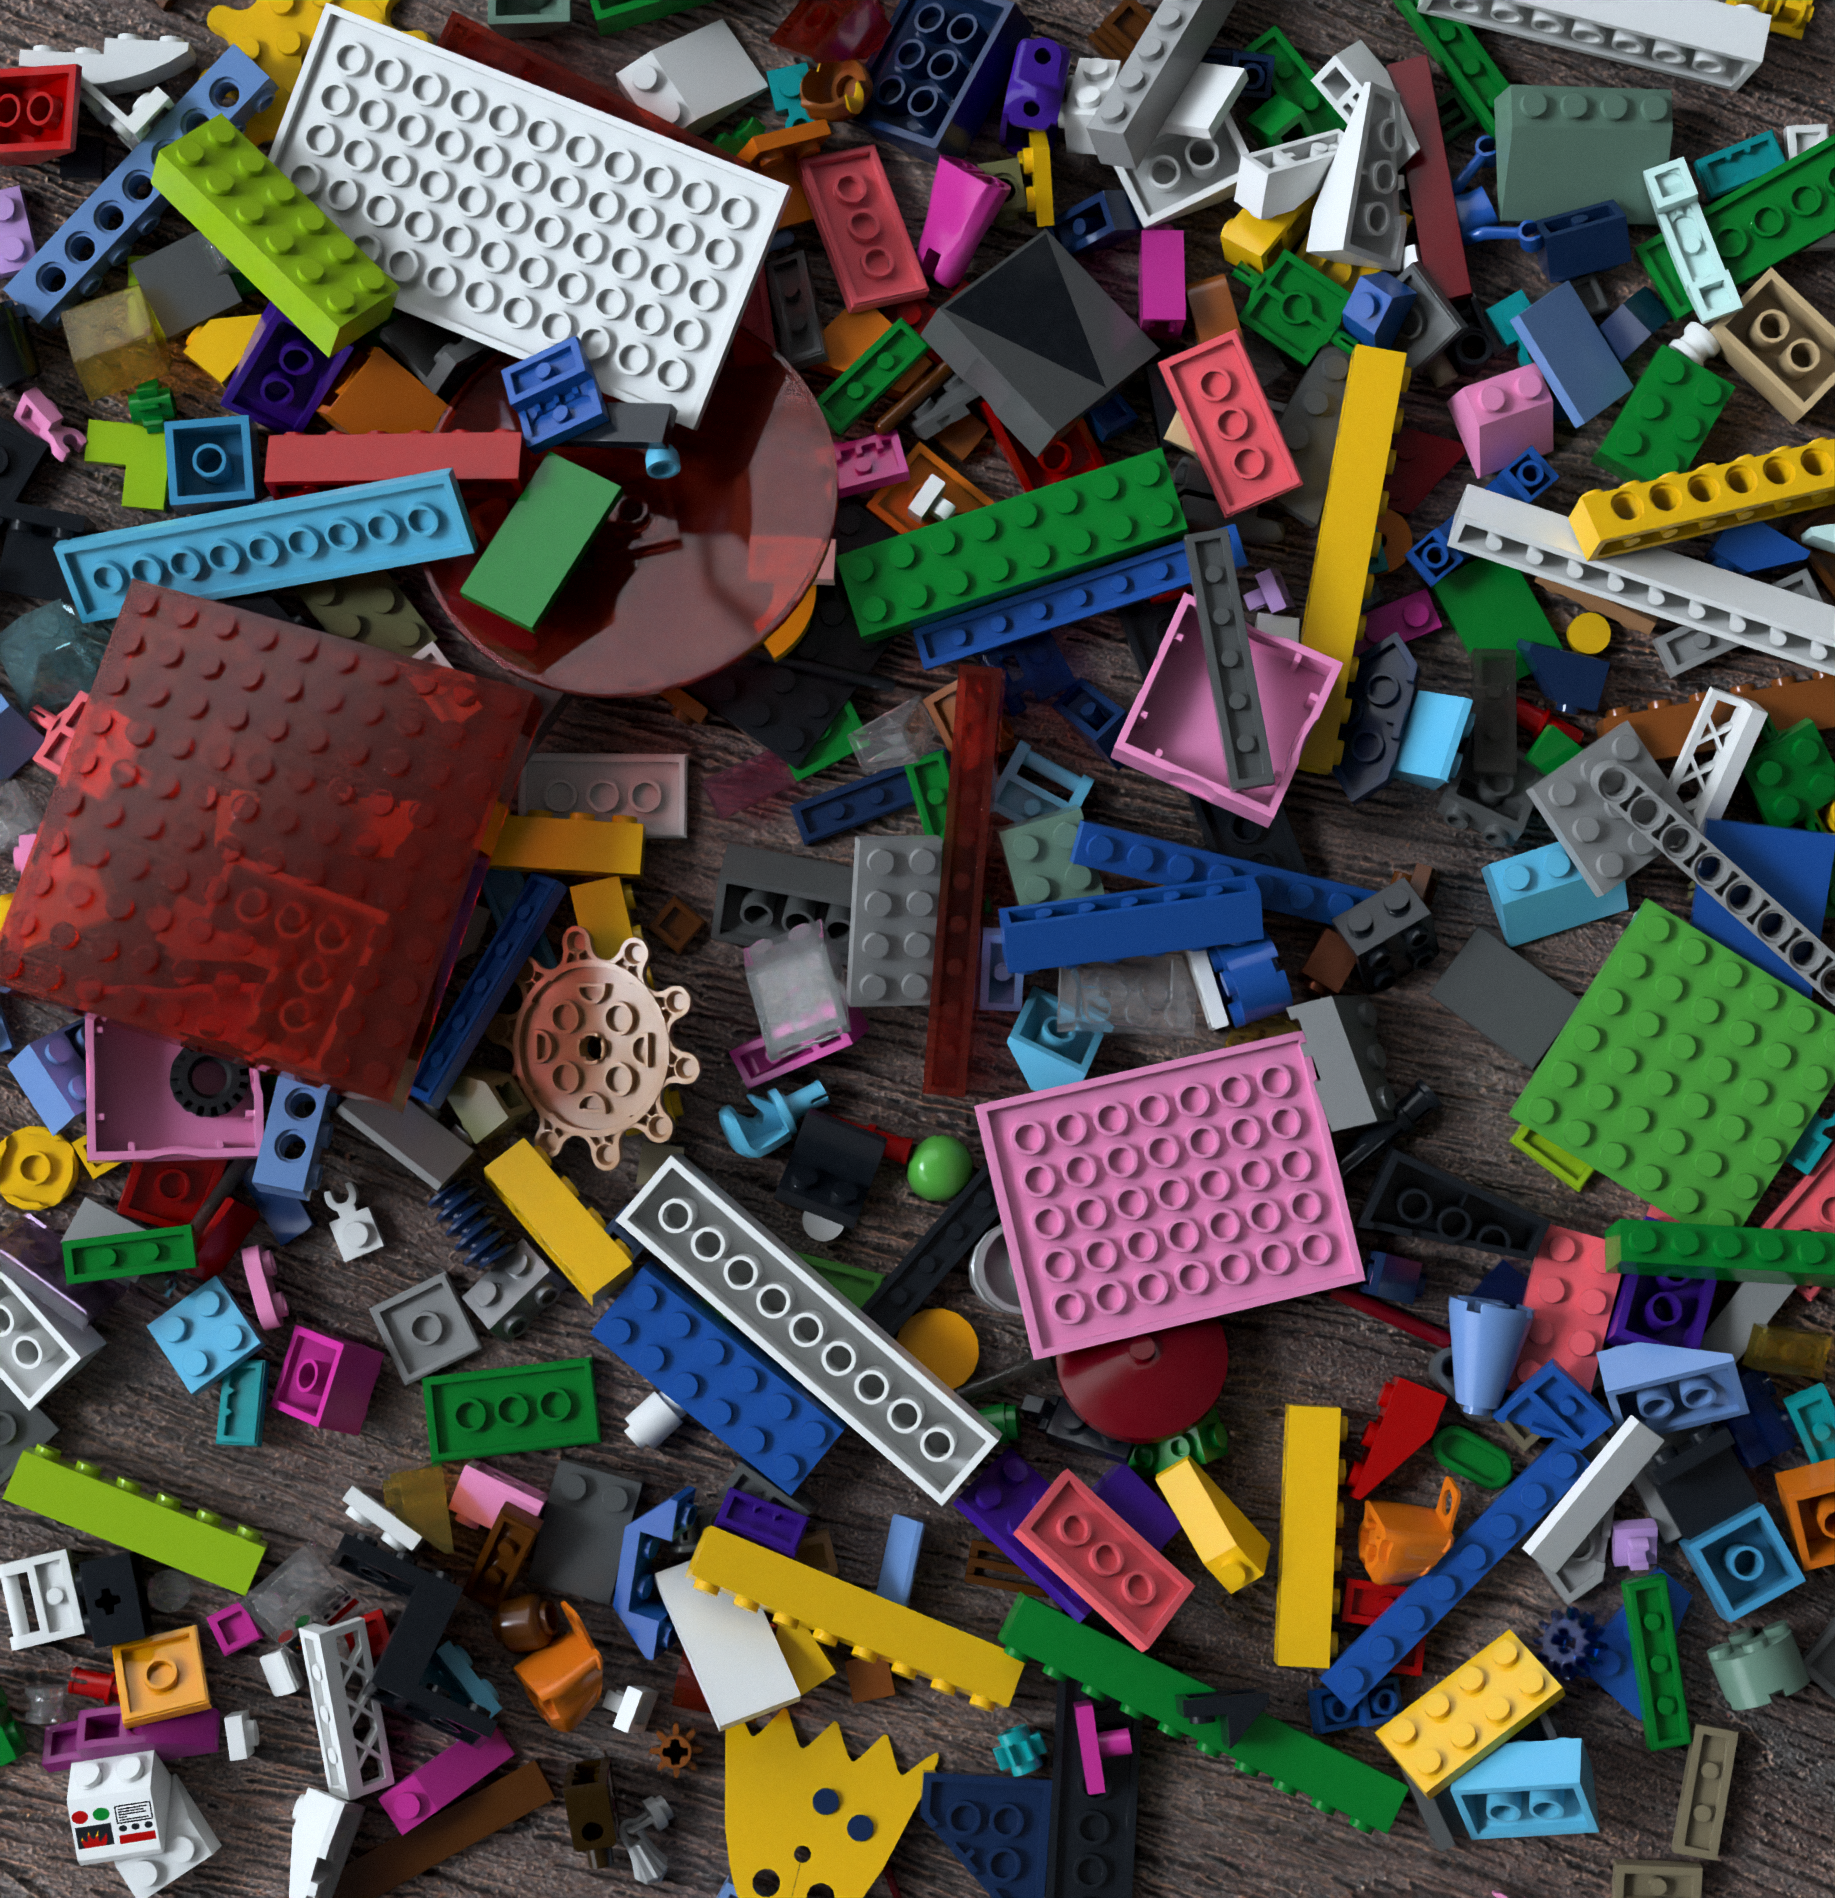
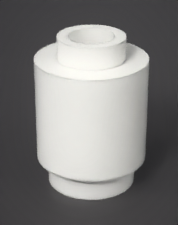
M654 1391L625 1418L630 1426L624 1432L641 1450L646 1445L654 1450L683 1423L680 1419L687 1412L662 1391L658 1394Z

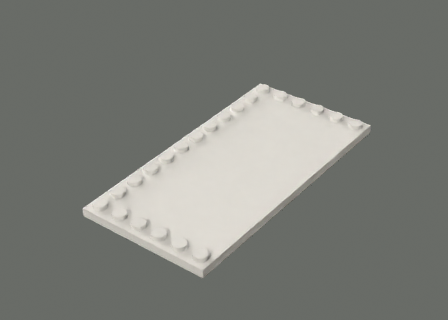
M327 2L268 155V159L400 287L393 307L522 360L576 335L584 347L601 392L627 403L672 404L678 410L675 422L696 431L699 428L793 189L786 184Z

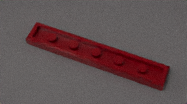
M1426 54L1386 65L1388 74L1396 92L1400 93V102L1420 146V150L1405 164L1423 267L1450 302L1474 297L1429 57Z

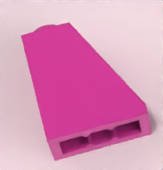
M1159 224L1149 228V230H1141L1139 238L1138 327L1150 339L1179 340L1186 321L1184 230H1174L1172 225Z

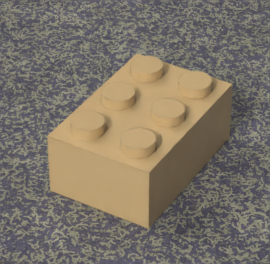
M1770 267L1740 298L1743 310L1722 317L1709 331L1721 346L1718 354L1791 424H1795L1835 384V327Z

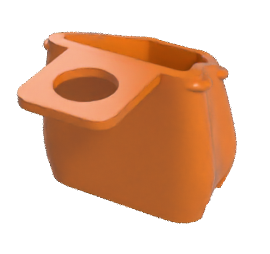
M1445 1477L1436 1508L1388 1500L1373 1499L1365 1501L1364 1518L1358 1528L1359 1558L1371 1577L1372 1582L1383 1586L1424 1576L1453 1547L1454 1536L1452 1529L1461 1501V1491L1452 1477ZM1451 1492L1452 1503L1447 1514L1446 1499L1448 1493Z
M566 1601L560 1603L573 1630L550 1642L547 1647L540 1648L525 1657L513 1667V1671L519 1678L524 1692L539 1715L547 1721L552 1729L567 1733L573 1731L584 1720L600 1699L604 1662L577 1612Z

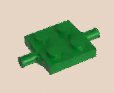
M1287 249L1283 250L1274 265L1264 271L1262 275L1246 265L1242 260L1231 274V276H1234L1252 289L1248 303L1238 316L1239 323L1304 368H1306L1317 350L1327 344L1328 341L1347 353L1348 356L1354 350L1356 344H1358L1359 340H1356L1339 328L1342 312L1351 293Z
M1766 711L1768 715L1759 733L1762 739L1752 749L1741 773V777L1765 825L1789 827L1795 822L1803 821L1807 830L1827 832L1818 811L1825 804L1835 799V764L1814 721L1806 717L1789 728L1777 730L1769 711Z

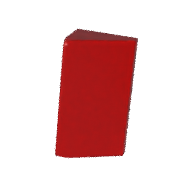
M236 1196L227 1197L196 1241L199 1267L182 1270L204 1281L210 1280L215 1275L219 1277L258 1220L259 1212Z

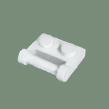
M70 1547L0 1564V1578L13 1632V1637L9 1638L12 1651L85 1633L83 1624L85 1613L82 1599L76 1588L75 1568ZM27 1572L40 1628L38 1631L30 1632L18 1578L20 1573Z

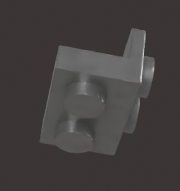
M522 1238L511 1252L499 1260L461 1298L492 1333L504 1342L510 1343L515 1337L523 1334L529 1324L546 1307L556 1302L560 1293L567 1288L568 1283L548 1265L529 1242Z

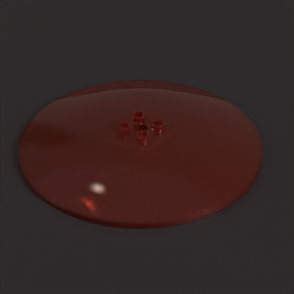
M738 326L698 430H693L676 422L674 424L670 444L677 450L681 464V470L675 476L665 479L650 477L647 474L645 463L648 449L554 446L536 455L530 451L528 483L550 451L621 486L624 494L535 634L463 598L459 592L519 498L463 499L478 543L477 550L472 554L421 563L431 590L446 616L469 643L482 655L504 670L533 684L577 696L625 698L663 693L696 683L719 673L743 659L778 630L802 602L817 578L828 553L835 529L839 503V474L836 453L826 419L816 398L803 378L768 343L745 328ZM502 351L493 355L471 375L455 394L439 418L433 433H451L456 429H466L474 433L493 432L496 429L505 428L515 432H522L523 434L518 412L510 406L501 370L522 361V359ZM601 392L604 402L627 403ZM638 505L643 508V513L637 520L626 521L621 518L623 511L629 506Z

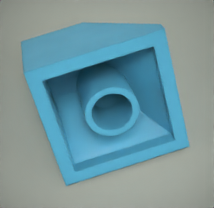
M1033 985L1006 1042L1030 1089L1040 1091L1083 1081L1109 1022Z

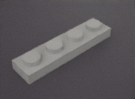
M1807 568L1771 584L1772 586L1823 602ZM1684 625L1652 641L1670 679L1741 646V644Z

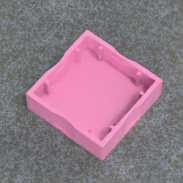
M1184 592L1159 647L1155 661L1114 745L1110 758L1269 828L1343 663L1291 639L1262 632L1245 621L1275 783L1272 786L1230 793L1194 596Z
M207 984L184 989H160L150 986L84 987L87 1163L258 1159L264 1135L261 1059L247 1054L240 1042V1037L261 994V984ZM208 1038L228 1042L234 1049L237 1048L247 1063L249 1075L247 1091L241 1102L227 1114L213 1118L195 1116L196 1114L184 1110L181 1104L175 1100L170 1087L172 1064L185 1046L191 1045L194 1041L200 1039L208 1040ZM215 1062L199 1064L192 1074L194 1087L206 1095L220 1092L227 1080L225 1070Z

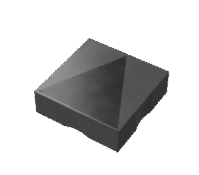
M1044 229L940 306L920 334L950 368L986 400L998 419L1035 458H1038L1071 432L1085 414L1105 405L1143 374L1145 365H1150L1161 351L1047 229Z

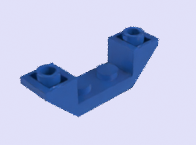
M1531 445L1503 469L1484 489L1531 504L1559 478V475ZM1455 513L1404 554L1406 560L1431 588L1472 555L1447 546Z
M691 1486L685 1487L643 1513L625 1526L613 1607L644 1657L652 1661L667 1649L672 1648L678 1636L664 1602L648 1597L654 1584V1576L650 1574L652 1560L658 1552L660 1538L672 1542L693 1526L697 1516V1505L694 1504L696 1488Z

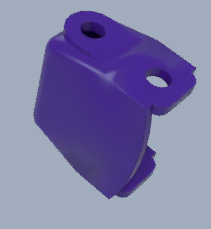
M1025 38L1018 43L999 134V144L1006 145L1007 152L1012 155H1017V152L1022 151V148L1030 147V145L1023 144L1020 139L1021 134L1026 131H1046L1050 154H1053L1060 107L1064 101L1069 75L1071 52L1068 47L1058 45L1049 38Z

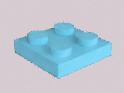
M216 1275L147 1325V1328L189 1392L196 1397L266 1346L223 1280Z

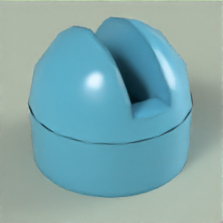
M669 444L668 449L647 450L645 463L647 474L650 477L665 479L673 477L680 472V457L677 450L671 444Z

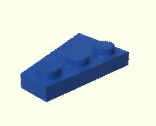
M1656 1565L1648 1575L1663 1573L1667 1576L1675 1633L1677 1634L1692 1595ZM1623 1603L1573 1663L1635 1718L1641 1721L1642 1715Z

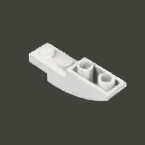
M122 33L118 35V38H105L104 54H101L96 49L87 47L76 48L75 53L59 52V49L47 45H36L33 47V50H20L19 67L78 64L82 66V76L104 96L137 91L174 77L196 64L197 55L189 42H185L180 37L161 36L159 41L143 40V37L136 34Z

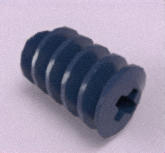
M465 1177L434 1196L427 1205L430 1209L444 1208L436 1220L440 1224L453 1222L445 1234L448 1238L462 1237L454 1249L458 1253L470 1250L471 1253L464 1260L463 1264L465 1267L479 1265L480 1267L476 1271L478 1272L511 1252L516 1247L515 1242L500 1243L507 1229L504 1227L492 1230L491 1225L498 1218L497 1213L482 1214L489 1200L486 1198L474 1201L473 1197L480 1189L479 1184L465 1186L464 1182L468 1178Z

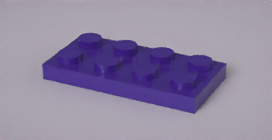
M1009 1447L956 1498L953 1505L1080 1624L1094 1609L1013 1535L1014 1531L1051 1485Z

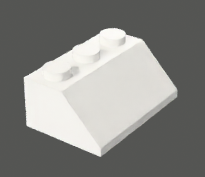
M22 1248L0 1259V1378L30 1411L80 1371L107 1343Z

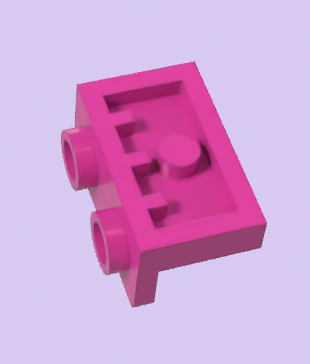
M897 429L890 431L884 436L873 432L864 438L845 443L834 442L825 448L815 450L819 472L824 483L828 501L910 480L908 466Z

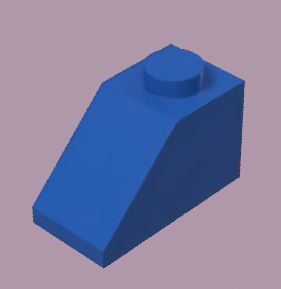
M1386 271L1361 275L1342 312L1344 331L1356 340H1359L1358 344L1390 350L1418 293Z
M1762 521L1719 531L1703 558L1712 562L1711 565L1751 577L1795 567L1807 559L1810 551Z

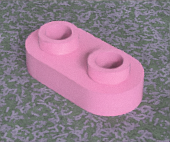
M260 1244L242 1249L243 1265L261 1326L264 1331L282 1327L283 1317L289 1316V1310L283 1292H276L272 1276L277 1275L274 1256L271 1250L264 1251Z

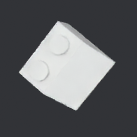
M175 1773L172 1775L164 1853L115 1860L114 1863L135 1898H148L213 1855L222 1845Z

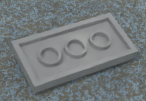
M938 835L855 836L846 1003L850 1007L932 1005L943 839Z

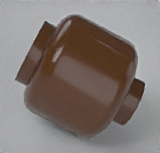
M528 1593L507 1598L500 1603L497 1616H494L492 1619V1631L495 1639L498 1642L502 1641L504 1647L511 1653H522L545 1648L550 1644L553 1635L559 1629V1617L554 1603L551 1600H546L540 1593Z

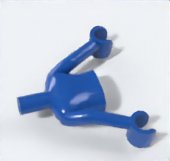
M1483 135L1475 143V156L1452 181L1464 246L1486 240L1518 239L1524 251L1529 253L1537 252L1543 247V236L1527 237L1537 231L1535 221L1525 220L1518 227L1497 226L1499 223L1496 213L1482 186L1471 192L1460 194L1481 167L1492 168L1496 166V150L1485 152L1495 146L1494 139L1489 135Z

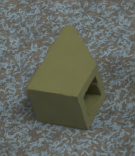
M467 1062L446 1097L461 1120L464 1130L471 1136L475 1144L503 1135L533 1110L511 1074Z

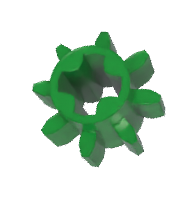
M158 378L137 382V393L128 394V405L134 425L143 424L148 434L163 432L164 422L177 419V406L171 387L162 388V385H159Z

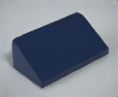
M257 1161L239 1173L281 1247L319 1225L305 1200L257 1190L252 1183Z

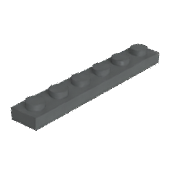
M1228 528L1184 535L1183 541L1230 793L1272 786L1275 783Z

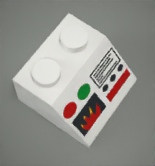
M155 1750L71 1763L67 1806L77 1861L81 1866L164 1853L172 1776Z

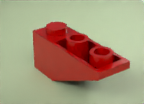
M1395 1375L1391 1383L1385 1381L1376 1405L1381 1406L1376 1422H1368L1361 1438L1360 1444L1366 1446L1360 1462L1353 1461L1347 1472L1345 1485L1350 1486L1347 1494L1357 1500H1361L1427 1442L1434 1433L1448 1397Z

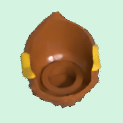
M857 59L844 62L821 60L817 70L809 69L801 81V107L805 108L809 118L814 119V121L826 118L827 122H843L853 119L869 103L873 92V82L868 68Z

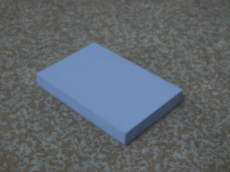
M1569 280L1509 320L1575 428L1587 423L1634 388Z

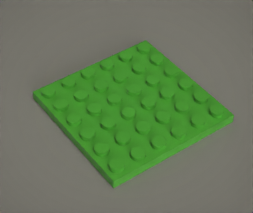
M1645 898L1508 1115L1681 1223L1742 1227L1835 1083V1015L1653 901Z

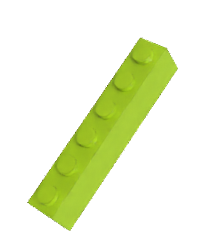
M37 1443L36 1448L28 1446L23 1450L2 1499L246 1596L269 1543L261 1539L263 1533L259 1530L243 1524H239L237 1529L222 1524L223 1517L207 1509L199 1508L197 1513L182 1508L181 1504L183 1501L164 1492H158L157 1497L140 1491L142 1484L133 1479L118 1476L115 1481L100 1475L101 1467L78 1459L76 1464L60 1458L62 1452L51 1446Z

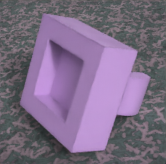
M1269 568L1256 574L1255 577L1260 588L1243 595L1249 611L1254 610L1256 612L1268 606L1271 614H1283L1296 608L1279 569Z
M1654 1518L1616 1520L1612 1522L1611 1560L1614 1567L1629 1566L1631 1571L1649 1570V1564H1657L1658 1526Z

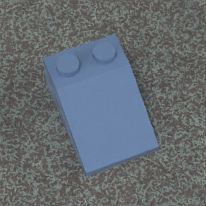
M1644 1342L1619 1345L1596 1352L1605 1393L1618 1430L1630 1415H1633L1658 1435L1750 1413L1733 1354Z

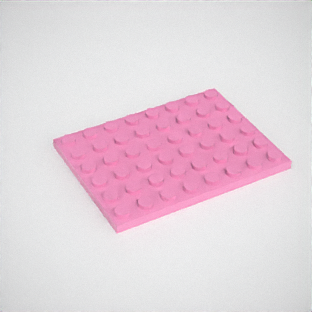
M1303 1030L974 1106L1033 1360L1366 1280L1327 1118L1314 1085L1317 1076L1312 1056L1304 1057L1300 1047L1301 1043L1307 1042Z

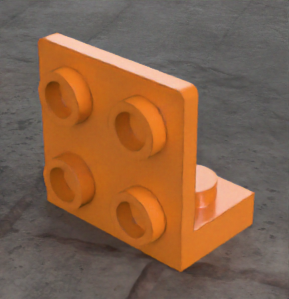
M826 118L754 136L736 156L740 167L793 188L776 231L815 221L795 165L798 159L819 155L818 153L821 151L820 146L832 134Z

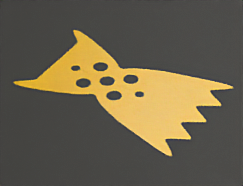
M783 1708L755 1736H751L745 1722L726 1729L725 1833L729 1865L738 1898H807L809 1889L818 1883L830 1886L834 1892V1898H863L886 1865L921 1798L923 1770L935 1769L939 1758L938 1753L925 1758L909 1772L901 1775L897 1769L889 1736L884 1734L860 1758L851 1761L838 1722L833 1721L807 1747L801 1748L797 1741L788 1709ZM823 1788L833 1790L839 1800L837 1809L829 1815H822L813 1807L815 1793ZM856 1815H865L872 1821V1835L865 1841H855L848 1834V1822ZM799 1846L809 1848L811 1857L807 1862L800 1863L795 1859L794 1852ZM763 1869L774 1871L780 1879L778 1891L770 1897L758 1895L753 1888L755 1874Z

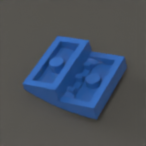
M576 335L501 370L510 406L518 412L526 446L534 455L610 421L596 376L584 347Z

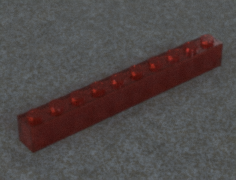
M959 665L922 1094L966 1097L970 1094L982 956V934L985 921L1006 670L1002 668Z

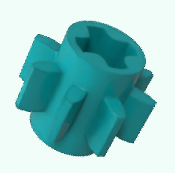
M1027 1723L1009 1728L997 1735L1000 1746L993 1748V1753L1001 1771L1010 1767L1013 1777H1018L1032 1772L1043 1765L1040 1755L1047 1752V1747L1040 1730L1030 1733Z

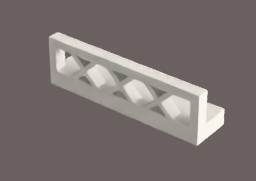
M1712 686L1708 689L1668 780L1677 793L1680 784L1696 778L1700 788L1696 798L1683 804L1698 825L1696 830L1702 835L1706 817L1722 818L1768 715L1755 701ZM1717 700L1736 706L1730 721L1714 727L1710 716ZM1707 725L1709 731L1703 733ZM1724 734L1720 742L1718 736ZM1713 739L1717 749L1713 760L1697 766L1693 756L1697 746ZM1689 764H1690V766H1691L1692 769L1686 772V770H1687V768H1688V766H1689ZM1706 773L1705 778L1703 780L1701 775ZM1685 837L1669 848H1677L1682 845Z
M356 1617L330 1627L316 1623L300 1627L299 1633L329 1793L351 1801L395 1784L380 1703L362 1695L374 1670L365 1619ZM353 1632L355 1647L348 1660H346L338 1653L336 1637ZM352 1672L360 1675L363 1683V1688L355 1702L346 1696L345 1685ZM360 1713L369 1717L371 1727L363 1743L356 1740L353 1734V1726ZM369 1754L377 1759L379 1777L362 1783L360 1769Z

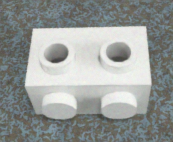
M1079 58L1075 75L1068 76L1066 85L1067 101L1066 103L1062 102L1058 117V127L1065 129L1067 153L1097 155L1086 127L1120 73L1121 60Z

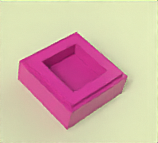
M248 1597L206 1618L224 1657L266 1636Z

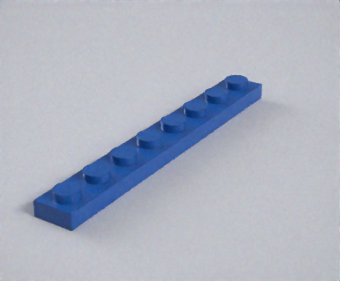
M1234 523L1219 528H1228L1235 570L1248 567L1249 563L1237 525ZM1184 541L1176 542L913 629L923 668L925 671H930L1190 586L1192 584Z
M1080 819L1069 860L1073 864L1166 886L1253 874L1261 891L1263 909L1331 925V919L1379 892L1378 890L1082 819Z
M1555 1438L1454 1540L1453 1547L1439 1560L1435 1567L1426 1575L1415 1579L1330 1665V1668H1327L1318 1678L1351 1711L1576 1483L1591 1463L1576 1448L1564 1445Z

